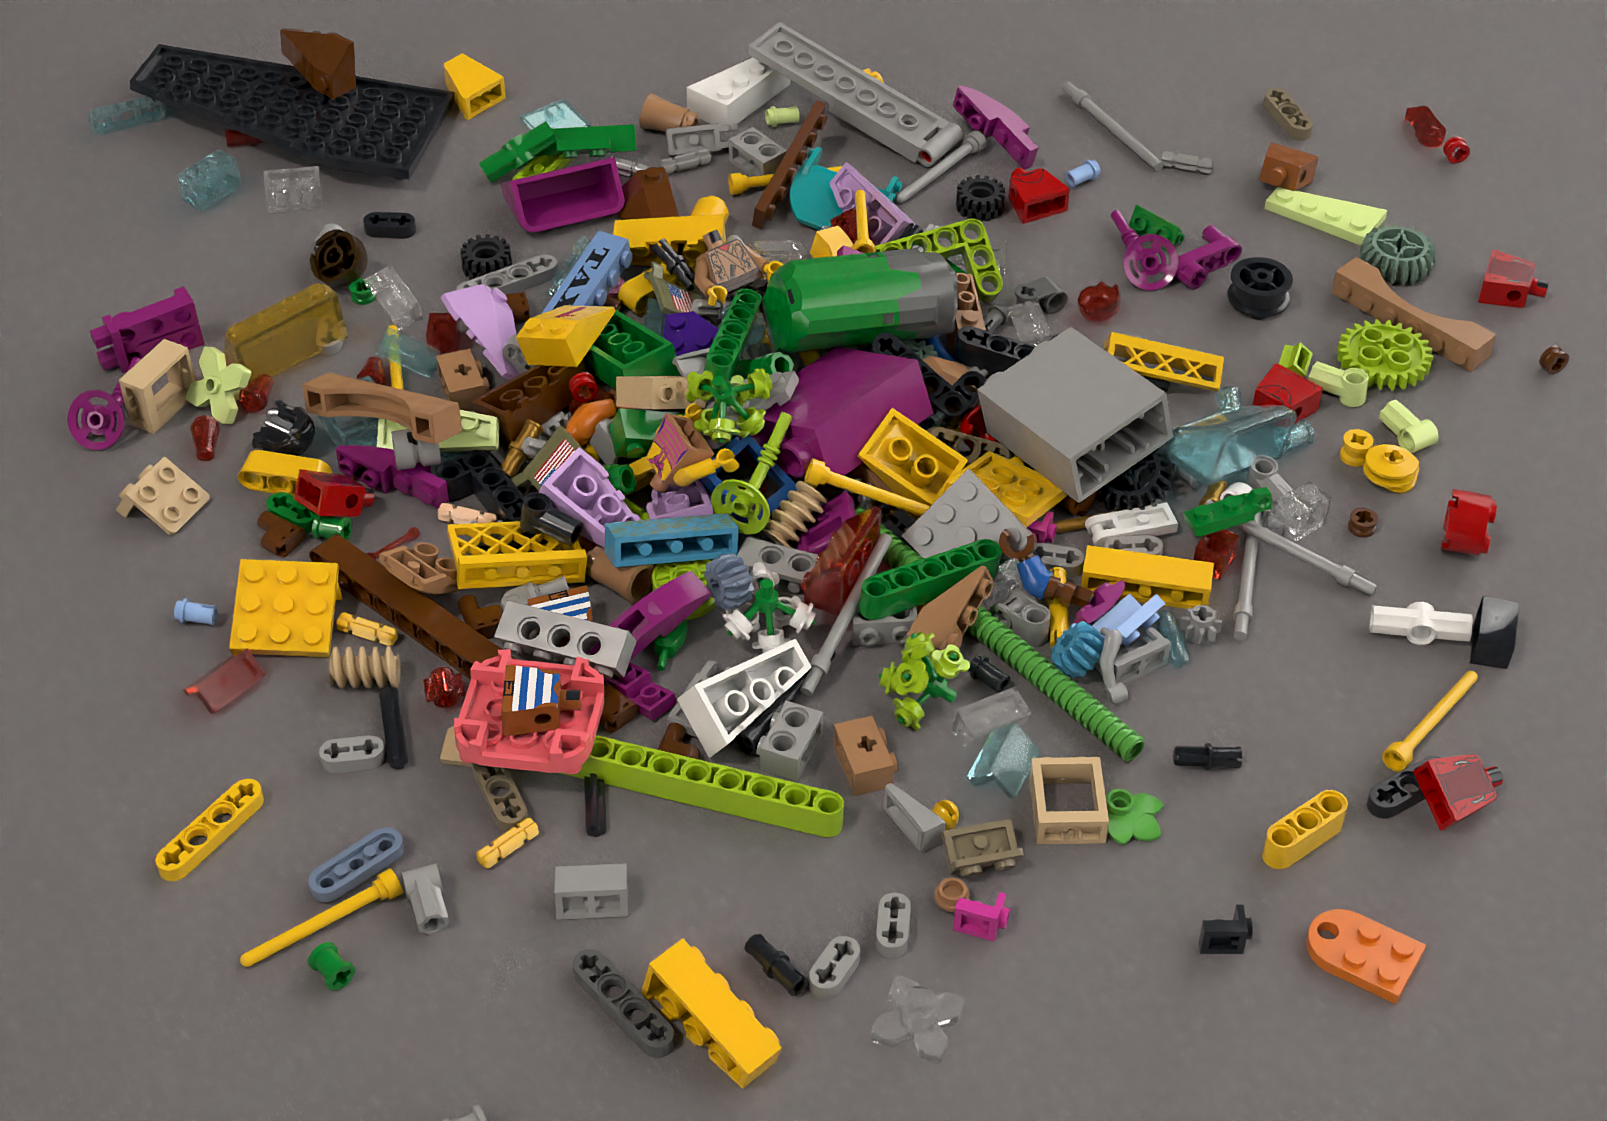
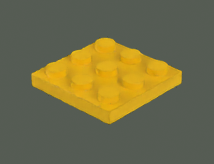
M988 451L947 480L944 488L945 493L967 469H970L1026 527L1067 496L1064 491L1039 472L991 451Z
M240 559L229 645L230 652L235 654L330 657L339 574L338 563Z

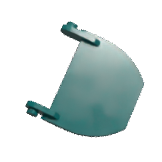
M820 147L810 148L807 155L809 159L803 162L791 184L790 207L797 222L820 231L839 226L851 238L853 235L846 226L844 212L838 206L830 186V181L837 172L817 165L823 149ZM896 176L892 177L885 190L877 188L892 203L897 195L895 191L900 193L903 182H900V178Z

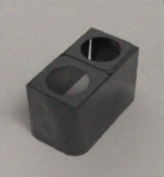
M1487 596L1482 597L1474 622L1470 664L1508 668L1516 644L1519 603Z

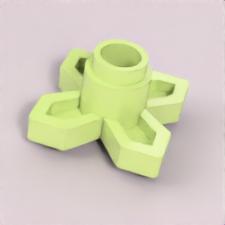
M204 347L199 359L204 379L190 384L186 400L196 407H206L210 404L214 419L222 424H233L238 412L236 401L246 395L252 372L241 364L232 363L226 366L225 354L215 347Z

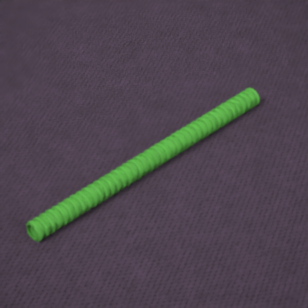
M863 508L855 509L856 522L861 531L855 538L860 543H863L865 547L869 548L871 552L882 533L892 537V541L883 557V561L890 565L892 569L924 559L916 551H913L910 546L906 545L904 541L886 529L883 524H880L877 519H874L871 514H868ZM980 605L974 624L967 628L971 635L977 637L980 642H983L986 647L990 648L1000 659H1003L1006 664L1011 665L1028 682L1033 683L1035 688L1040 689L1041 693L1047 695L1064 712L1069 713L1070 717L1076 719L1086 730L1091 731L1092 735L1098 737L1099 741L1106 743V746L1109 749H1113L1116 755H1121L1123 761H1131L1141 753L1145 744V739L1142 736L1137 735V732L1130 729L1128 724L1122 723V720L1119 717H1115L1112 711H1107L1106 706L1100 705V702L1094 699L1090 693H1085V690L1078 686L1075 681H1072L1068 675L1063 674V671L1060 669H1056L1053 663H1049L1047 658L1042 657L1041 653L1035 651L1025 640H1022L1019 635L1014 634L1010 628H1007L997 617H994L992 613L986 611Z

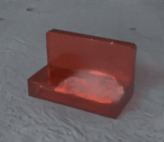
M248 648L230 655L183 691L187 696L196 693L209 713L213 714L266 674Z

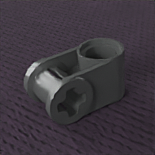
M1042 277L1029 283L1020 284L1015 288L1017 299L1016 304L1012 307V315L1020 321H1032L1035 318L1056 313L1065 306L1068 300L1067 294L1050 277Z

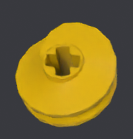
M1382 444L1368 450L1365 456L1363 471L1371 482L1392 492L1402 494L1410 491L1415 486L1419 473V461L1404 448L1396 445Z

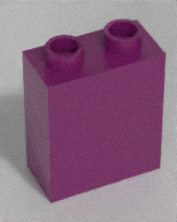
M834 348L796 373L799 382L791 399L781 406L776 402L765 410L766 414L763 418L765 425L763 429L751 437L763 448V445L768 443L781 412H785L793 416L779 447L781 452L776 454L778 457L777 461H775L786 474L805 478L810 461L816 459L825 462V466L830 467V471L844 476L863 463L858 454L892 408L917 425L932 415L933 410L918 360L853 349ZM744 449L741 452L743 458L749 465L756 468L758 463Z

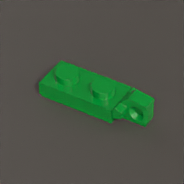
M1267 487L1252 489L1250 493L1228 496L1214 503L1199 505L1194 509L1183 512L1184 522L1197 537L1255 520L1254 515L1273 508L1272 494Z

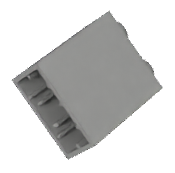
M1072 327L1050 341L1039 343L1032 350L1031 354L1004 372L993 374L983 386L977 389L987 433L1078 503L1173 438L1166 393Z

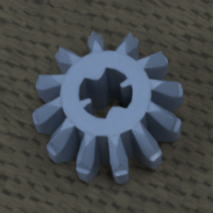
M734 553L724 554L706 564V572H704V577L707 580L706 587L713 594L711 597L714 598L715 604L721 606L724 610L735 609L746 604V602L752 600V592L754 591V586L751 583L753 577L748 572L749 567L745 566L743 559L737 557Z

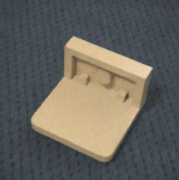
M164 456L154 467L151 464L148 465L138 478L140 480L135 485L130 483L123 489L118 496L122 500L116 511L126 518L137 507L167 534L174 535L208 502L209 494Z

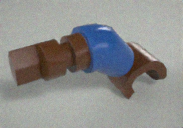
M1007 529L1002 531L999 538L1000 549L1006 556L1018 559L1017 570L1023 588L1030 595L1040 600L1047 598L1052 601L1055 597L1059 599L1058 603L1070 607L1071 603L1082 608L1089 604L1092 590L1068 581L1065 584L1060 583L1061 579L1053 576L1052 571L1047 570L1040 557L1033 555L1032 552L1037 544L1036 533L1027 536L1026 547L1019 551L1015 550L1010 544L1012 533Z

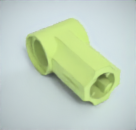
M1318 361L1312 366L1308 380L1321 386L1323 391L1339 396V400L1343 405L1359 407L1366 401L1369 377L1364 370L1350 368L1344 371Z
M1397 400L1388 402L1384 409L1380 411L1379 419L1397 435L1400 447L1406 449L1411 454L1437 443L1439 435L1434 423L1429 419L1420 421Z

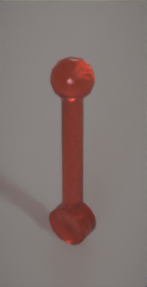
M411 527L407 534L374 553L368 552L366 554L376 560L380 557V553L394 549L410 538H418L420 531L416 527Z

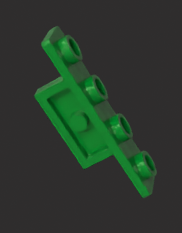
M635 125L551 128L558 140H556L554 145L537 154L536 157L563 155L565 159L578 158L579 154H589V157H603L605 153L636 151Z

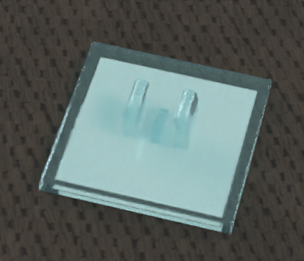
M565 99L520 115V119L530 129H534L547 121L551 128L591 126V123Z

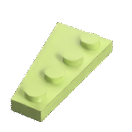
M1277 187L1266 199L1264 208L1358 245L1363 243L1366 233H1370L1373 228H1378L1383 223L1387 215V210L1300 191H1291L1281 187Z
M459 410L462 432L439 443L440 452L498 450L500 421L494 416ZM379 418L377 447L394 450L391 431L407 428L399 423Z

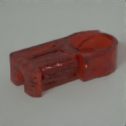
M1425 105L1407 108L1404 121H1409L1415 129V136L1418 138L1419 143L1430 148L1442 146L1447 130L1432 111Z

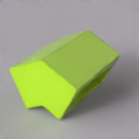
M1301 342L1295 346L1285 344L1279 364L1305 377L1313 353Z

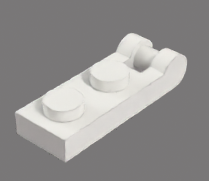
M1166 502L1157 504L1155 507L1151 505L1145 506V510L1133 508L1132 510L1094 515L1085 521V527L1088 533L1093 535L1092 542L1094 546L1104 547L1105 541L1112 537L1158 536L1177 532L1178 522Z

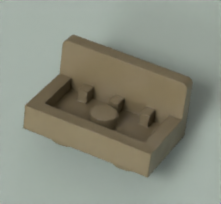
M1011 818L944 830L941 833L950 875L961 873V877H971L981 874V869L993 866L995 871L1008 870L1016 867L1015 862H1018L1024 855L1022 848L1017 847Z

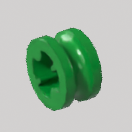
M360 278L351 282L349 289L352 302L358 305H367L376 299L375 284L372 280Z

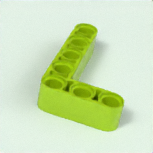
M977 219L963 220L875 246V252L911 249L912 246L918 245L925 252H936L944 258L961 254L967 273L973 276L978 300L985 303L992 302L998 297L1002 289V277L983 223ZM972 230L977 234L978 238L968 239L964 231ZM947 238L951 242V246L942 247L939 245L938 239ZM973 257H983L986 260V264L983 266L977 265L973 261ZM982 283H992L995 287V291H985L982 287Z

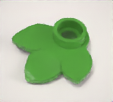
M1114 789L1105 796L1109 818L1107 833L1114 841L1125 845L1132 836L1140 841H1153L1161 837L1160 826L1153 816L1164 807V804L1159 799L1147 793L1132 795L1125 789Z

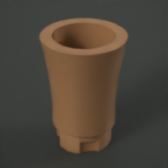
M650 93L643 104L639 124L642 129L666 132L665 129L698 126L700 117L698 113L691 112L690 109L678 106Z
M596 546L587 553L586 574L592 577L593 580L615 591L631 604L637 603L651 592L653 588L651 577L654 569L652 564L614 567L604 553V548Z

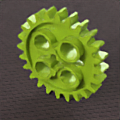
M1375 319V323L1372 325L1367 320H1364L1363 327L1355 323L1353 329L1346 328L1345 334H1341L1336 353L1338 354L1337 361L1341 362V369L1358 368L1368 374L1367 387L1375 383L1378 384L1379 390H1382L1384 385H1388L1394 391L1395 385H1399L1404 390L1407 383L1416 386L1417 380H1424L1425 375L1429 374L1433 360V355H1431L1432 348L1427 347L1428 340H1421V333L1412 334V327L1402 329V323L1393 326L1390 320H1387L1385 324H1381L1378 319Z

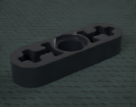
M1429 756L1373 786L1367 800L1368 811L1375 817L1388 819L1424 800L1425 797L1413 771L1430 759L1442 757ZM1412 783L1419 790L1409 792L1403 789L1400 784Z

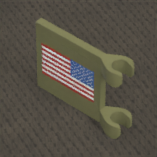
M652 261L651 272L646 271L644 278L651 281L661 311L667 314L691 312L692 302L695 299H701V290L693 282L692 286L694 289L687 291L685 287L682 288L663 280V266ZM701 316L710 323L709 317Z
M560 425L524 471L510 480L525 497L529 493L531 483L539 491L542 484L579 447L583 451L585 450Z

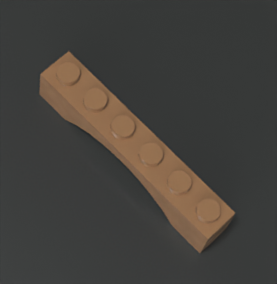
M1358 257L1353 258L1335 272L1332 294L1383 323L1390 320L1393 326L1402 323V329L1412 327V334L1421 333V340H1428L1427 347H1431L1432 351L1469 372H1472L1491 357L1496 338L1495 333L1473 321L1440 317L1409 304L1389 288L1383 280L1379 269Z
M326 373L302 384L306 412L324 417L363 416L386 419L406 427L412 433L414 439L432 444H438L462 432L459 403L333 373Z

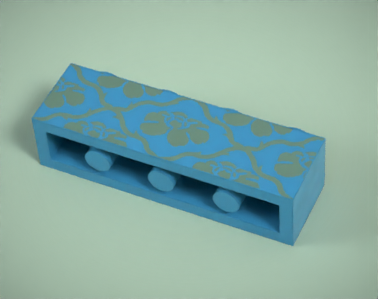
M727 513L605 523L604 553L614 567L715 559L718 556L731 553L737 556L739 527Z

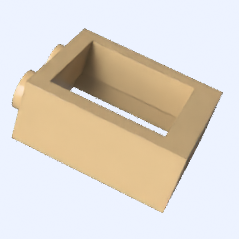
M163 339L119 379L130 425L154 434L188 402L186 400L190 384L196 381L187 347ZM167 372L169 382L153 395L151 386Z
M616 377V407L686 409L688 405L695 403L701 408H705V401L696 399L694 402H690L686 399V392L688 391L687 377Z
M1100 757L1031 758L1029 784L1036 844L1106 843L1109 818ZM1091 783L1095 811L1046 812L1043 784Z

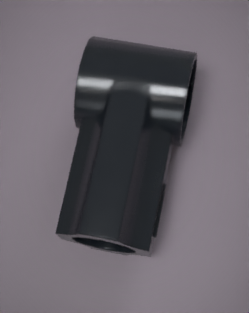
M533 492L527 494L523 499L520 517V527L523 531L535 535L545 533L570 547L577 541L583 529L582 522L551 507V500L545 494Z

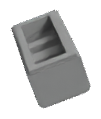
M889 783L885 785L883 809L918 851L923 854L943 844L941 833L946 829L945 821L894 784Z

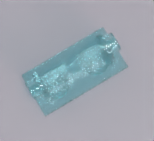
M387 327L376 354L430 378L433 368L436 369L437 367L436 356L440 355L441 351Z

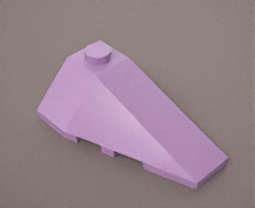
M846 162L830 181V186L838 206L843 210L846 217V226L853 235V244L858 240L855 192L861 189L866 193L869 239L875 246L898 239L908 225L914 223L849 163Z
M483 284L444 293L440 298L451 316L457 322H460L462 319L469 328L466 334L485 349L483 354L500 375L508 380L520 375L503 355V347L509 337L517 335L512 310L506 303V295L497 288L492 290Z
M579 447L542 484L538 493L545 494L550 498L551 507L582 522L581 536L605 548V523L638 521L641 519L637 514L631 512L624 502L625 496L620 490L616 491L608 480L609 474L605 468Z
M700 479L694 481L686 488L670 485L665 493L653 489L651 493L652 502H649L646 506L649 519L712 515L714 513L705 487L699 481Z

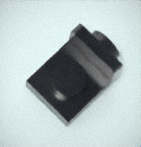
M1236 904L1233 920L1215 919L1202 921L1198 942L1200 954H1244L1246 940H1251L1253 935L1252 919L1246 918L1244 905Z

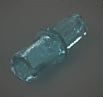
M1162 610L1157 613L1160 618L1155 621L1159 633L1171 642L1169 652L1170 663L1175 668H1181L1182 665H1186L1189 662V656L1183 643L1185 636L1179 630L1173 612Z

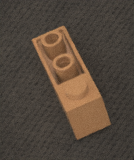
M956 273L958 279V307L953 333L946 334L951 355H953L960 328L972 326L986 330L972 274Z
M982 565L925 605L908 631L907 637H910L912 633L923 632L926 635L933 632L935 636L931 639V642L935 647L934 650H944L949 644L960 648L964 633L968 626L974 624L980 605L992 592L994 581L987 567Z

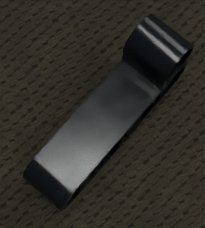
M965 326L958 331L953 357L960 364L969 367L976 366L979 370L985 369L988 373L995 374L997 372H1004L1031 354L1036 346L976 327ZM1059 334L1052 335L1048 341L1052 340Z
M880 333L873 340L870 351L872 353L918 360L925 386H932L936 390L935 393H928V397L933 410L932 416L941 424L949 427L956 426L961 422L962 417L980 402L978 391L972 393L964 387L969 384L978 389L984 385L986 379L978 371L964 373L951 385L891 333ZM953 405L958 409V412L950 413L945 409V406Z
M472 450L437 466L436 476L447 482L449 502L458 501L474 494L489 513L497 515L498 520H503L504 522L520 521L524 496L486 451ZM526 532L521 533V535L530 539L535 536V534Z

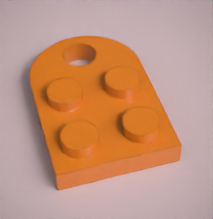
M1334 909L1319 914L1310 924L1306 938L1307 951L1311 959L1320 968L1394 1004H1397L1426 948L1424 943L1359 913L1345 909ZM1326 930L1333 933L1336 938L1325 939L1318 932Z

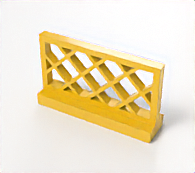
M520 521L447 525V535L457 571L456 582L458 589L522 586L529 582L540 585L561 576L565 577L567 583L585 582L588 557L585 549L581 550L578 539L570 547L545 533L537 534L531 539L521 535L525 531L521 529ZM501 534L504 537L499 541L489 535ZM468 535L472 537V539L469 542H466L458 538L457 536ZM545 539L554 545L548 548L539 542ZM513 540L523 546L517 550L507 544ZM482 542L491 548L485 551L476 546Z

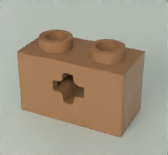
M471 349L436 356L438 376L446 399L459 403V410H473L471 401L490 391L487 378H481L483 371L480 360H474Z
M873 716L834 724L833 747L853 795L857 796L883 790L885 785L893 784L894 773L898 771L897 760L893 752H888L885 732L882 727H877Z

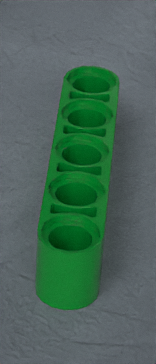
M741 289L736 292L713 341L704 367V371H710L713 378L722 376L725 381L729 382L733 376L756 324L762 301L761 295L754 290Z
M981 539L866 578L862 582L859 603L860 614L865 618L877 620L931 602L982 565L987 567L994 580L998 575L1002 554L999 543L991 539Z

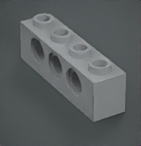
M746 537L737 554V557L743 559L744 565L749 567V573L753 570L755 563L762 562L767 570L776 572L779 575V583L774 586L778 596L789 598L797 596L804 603L810 604L811 602L813 605L839 612L842 610L864 567Z
M509 600L506 602L494 636L503 645V650L511 649V654L521 655L522 652L531 653L533 658L546 663H551L552 659L562 661L565 665H574L576 657L589 659V666L597 670L600 675L603 674V677L607 679H612L613 675L625 677L636 644L635 638L629 631ZM535 629H540L539 635L529 640L530 633ZM570 636L569 643L559 648V642L564 637ZM601 644L600 650L596 654L589 655V650L592 646Z

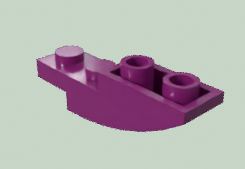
M958 86L952 105L956 111L962 115L974 130L980 131L985 138L993 136L997 143L1022 168L1032 167L1038 147L1027 136L1030 127L1014 112L991 97L969 87Z
M339 445L336 448L339 471L346 476H351L365 483L370 488H375L387 494L395 487L400 492L407 493L423 503L430 504L436 508H440L442 503H449L447 482L431 473V466H423L421 463H417L415 468L397 470L394 450L362 445Z
M689 571L642 598L608 626L629 631L635 638L636 644L630 659L631 661L660 634L665 638L713 594L692 571ZM596 644L589 650V653L591 655L596 654L600 650L601 644Z

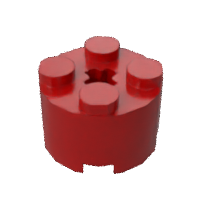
M1452 489L1451 495L1452 498H1455V501H1448L1443 530L1446 531L1444 539L1447 540H1441L1440 549L1479 556L1480 553L1487 554L1491 538L1487 525L1488 523L1494 524L1497 512L1495 500H1491V495Z

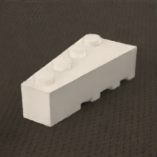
M751 58L686 87L687 109L698 113L701 120L710 124H737L788 87L791 80L757 59Z
M794 639L694 685L677 700L710 758L728 745L812 667L797 640Z

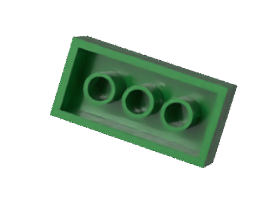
M615 310L616 312L583 358L586 370L614 389H616V377L681 375L676 365L672 363L674 357H676L673 343L618 310Z

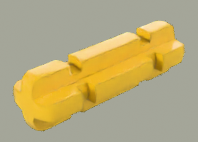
M346 612L341 613L336 621L339 631L345 633L353 631L352 635L374 642L380 640L379 643L383 645L393 646L398 638L396 628L388 625L382 627L381 623L359 616L354 619L355 615Z
M525 818L517 824V829L512 827L491 842L492 846L486 845L478 850L476 853L478 862L485 869H489L499 862L497 858L503 859L524 845L523 840L529 841L537 836L539 833L537 824L531 818Z

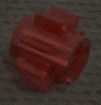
M448 667L436 668L430 673V679H423L426 702L434 701V704L439 708H450L458 702L459 697L465 696L462 674L457 673L454 675L453 670Z

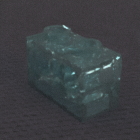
M219 149L178 174L183 201L200 211L210 207L242 186L237 159Z

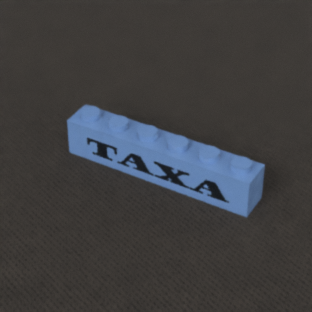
M598 230L541 314L564 305L603 306L612 287L618 284L620 275L632 262L629 240Z

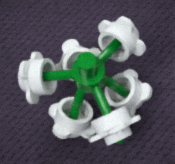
M758 562L753 565V570L749 573L753 577L751 579V583L754 586L752 594L755 595L756 600L752 604L746 602V604L735 609H727L726 614L722 616L727 622L724 628L729 636L736 640L742 638L748 641L750 639L748 634L751 631L756 632L760 628L758 622L759 612L765 614L767 629L759 631L758 642L752 643L754 649L762 648L763 653L791 641L790 638H784V631L781 630L783 626L790 625L796 628L795 633L799 634L802 628L808 630L810 625L815 624L814 617L816 613L811 611L813 608L811 602L808 606L797 596L778 598V592L774 589V586L779 583V575L776 572L767 570L764 563Z

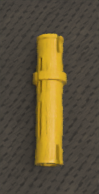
M1053 567L1054 576L1061 579L1060 583L1065 584L1067 581L1066 570L1061 567ZM1055 597L1053 601L1045 598L1050 611L1051 649L1056 645V639L1060 638L1063 634V630L1069 629L1068 606L1058 603L1059 599Z

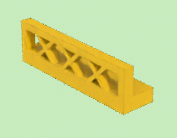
M1111 332L1104 342L1103 349L1112 356L1130 359L1122 363L1140 375L1218 392L1220 389L1224 362L1223 356ZM1143 362L1155 364L1158 366L1154 369L1148 368L1145 366ZM1171 368L1187 372L1183 375L1175 374ZM1200 375L1213 377V382L1203 380Z

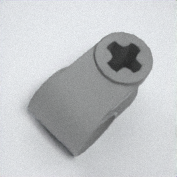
M1014 589L1009 593L1005 601L995 603L990 607V613L997 617L1000 622L1004 623L1007 628H1010L1014 634L1019 635L1022 640H1025L1028 645L1038 647L1046 644L1049 640V609L1027 596L1023 591Z

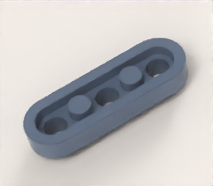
M390 827L379 828L313 870L308 878L310 893L313 898L321 902L334 901L399 859L404 851L403 840L399 831Z

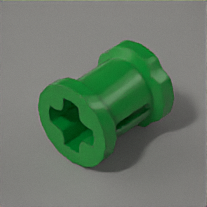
M316 514L312 524L313 538H330L334 534H338L349 541L351 537V518L344 517L339 519Z
M332 942L320 944L308 957V966L312 970L321 973L325 978V985L331 991L345 987L352 980L356 972L352 963L345 962L338 955V948Z

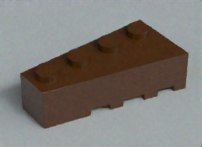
M582 359L578 367L536 365L472 400L471 404L474 413L497 417L500 421L499 441L509 445L511 441L517 439L528 419L543 425L575 400L569 389V382L574 375L587 372L584 361Z

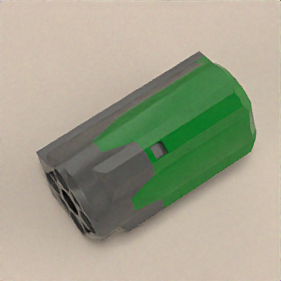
M917 248L791 260L773 272L767 284L766 293L761 301L772 353L791 354L871 345L875 337L880 333H891L900 341L934 338L953 333L958 307V279L955 270L951 268L941 254L936 252L921 253Z

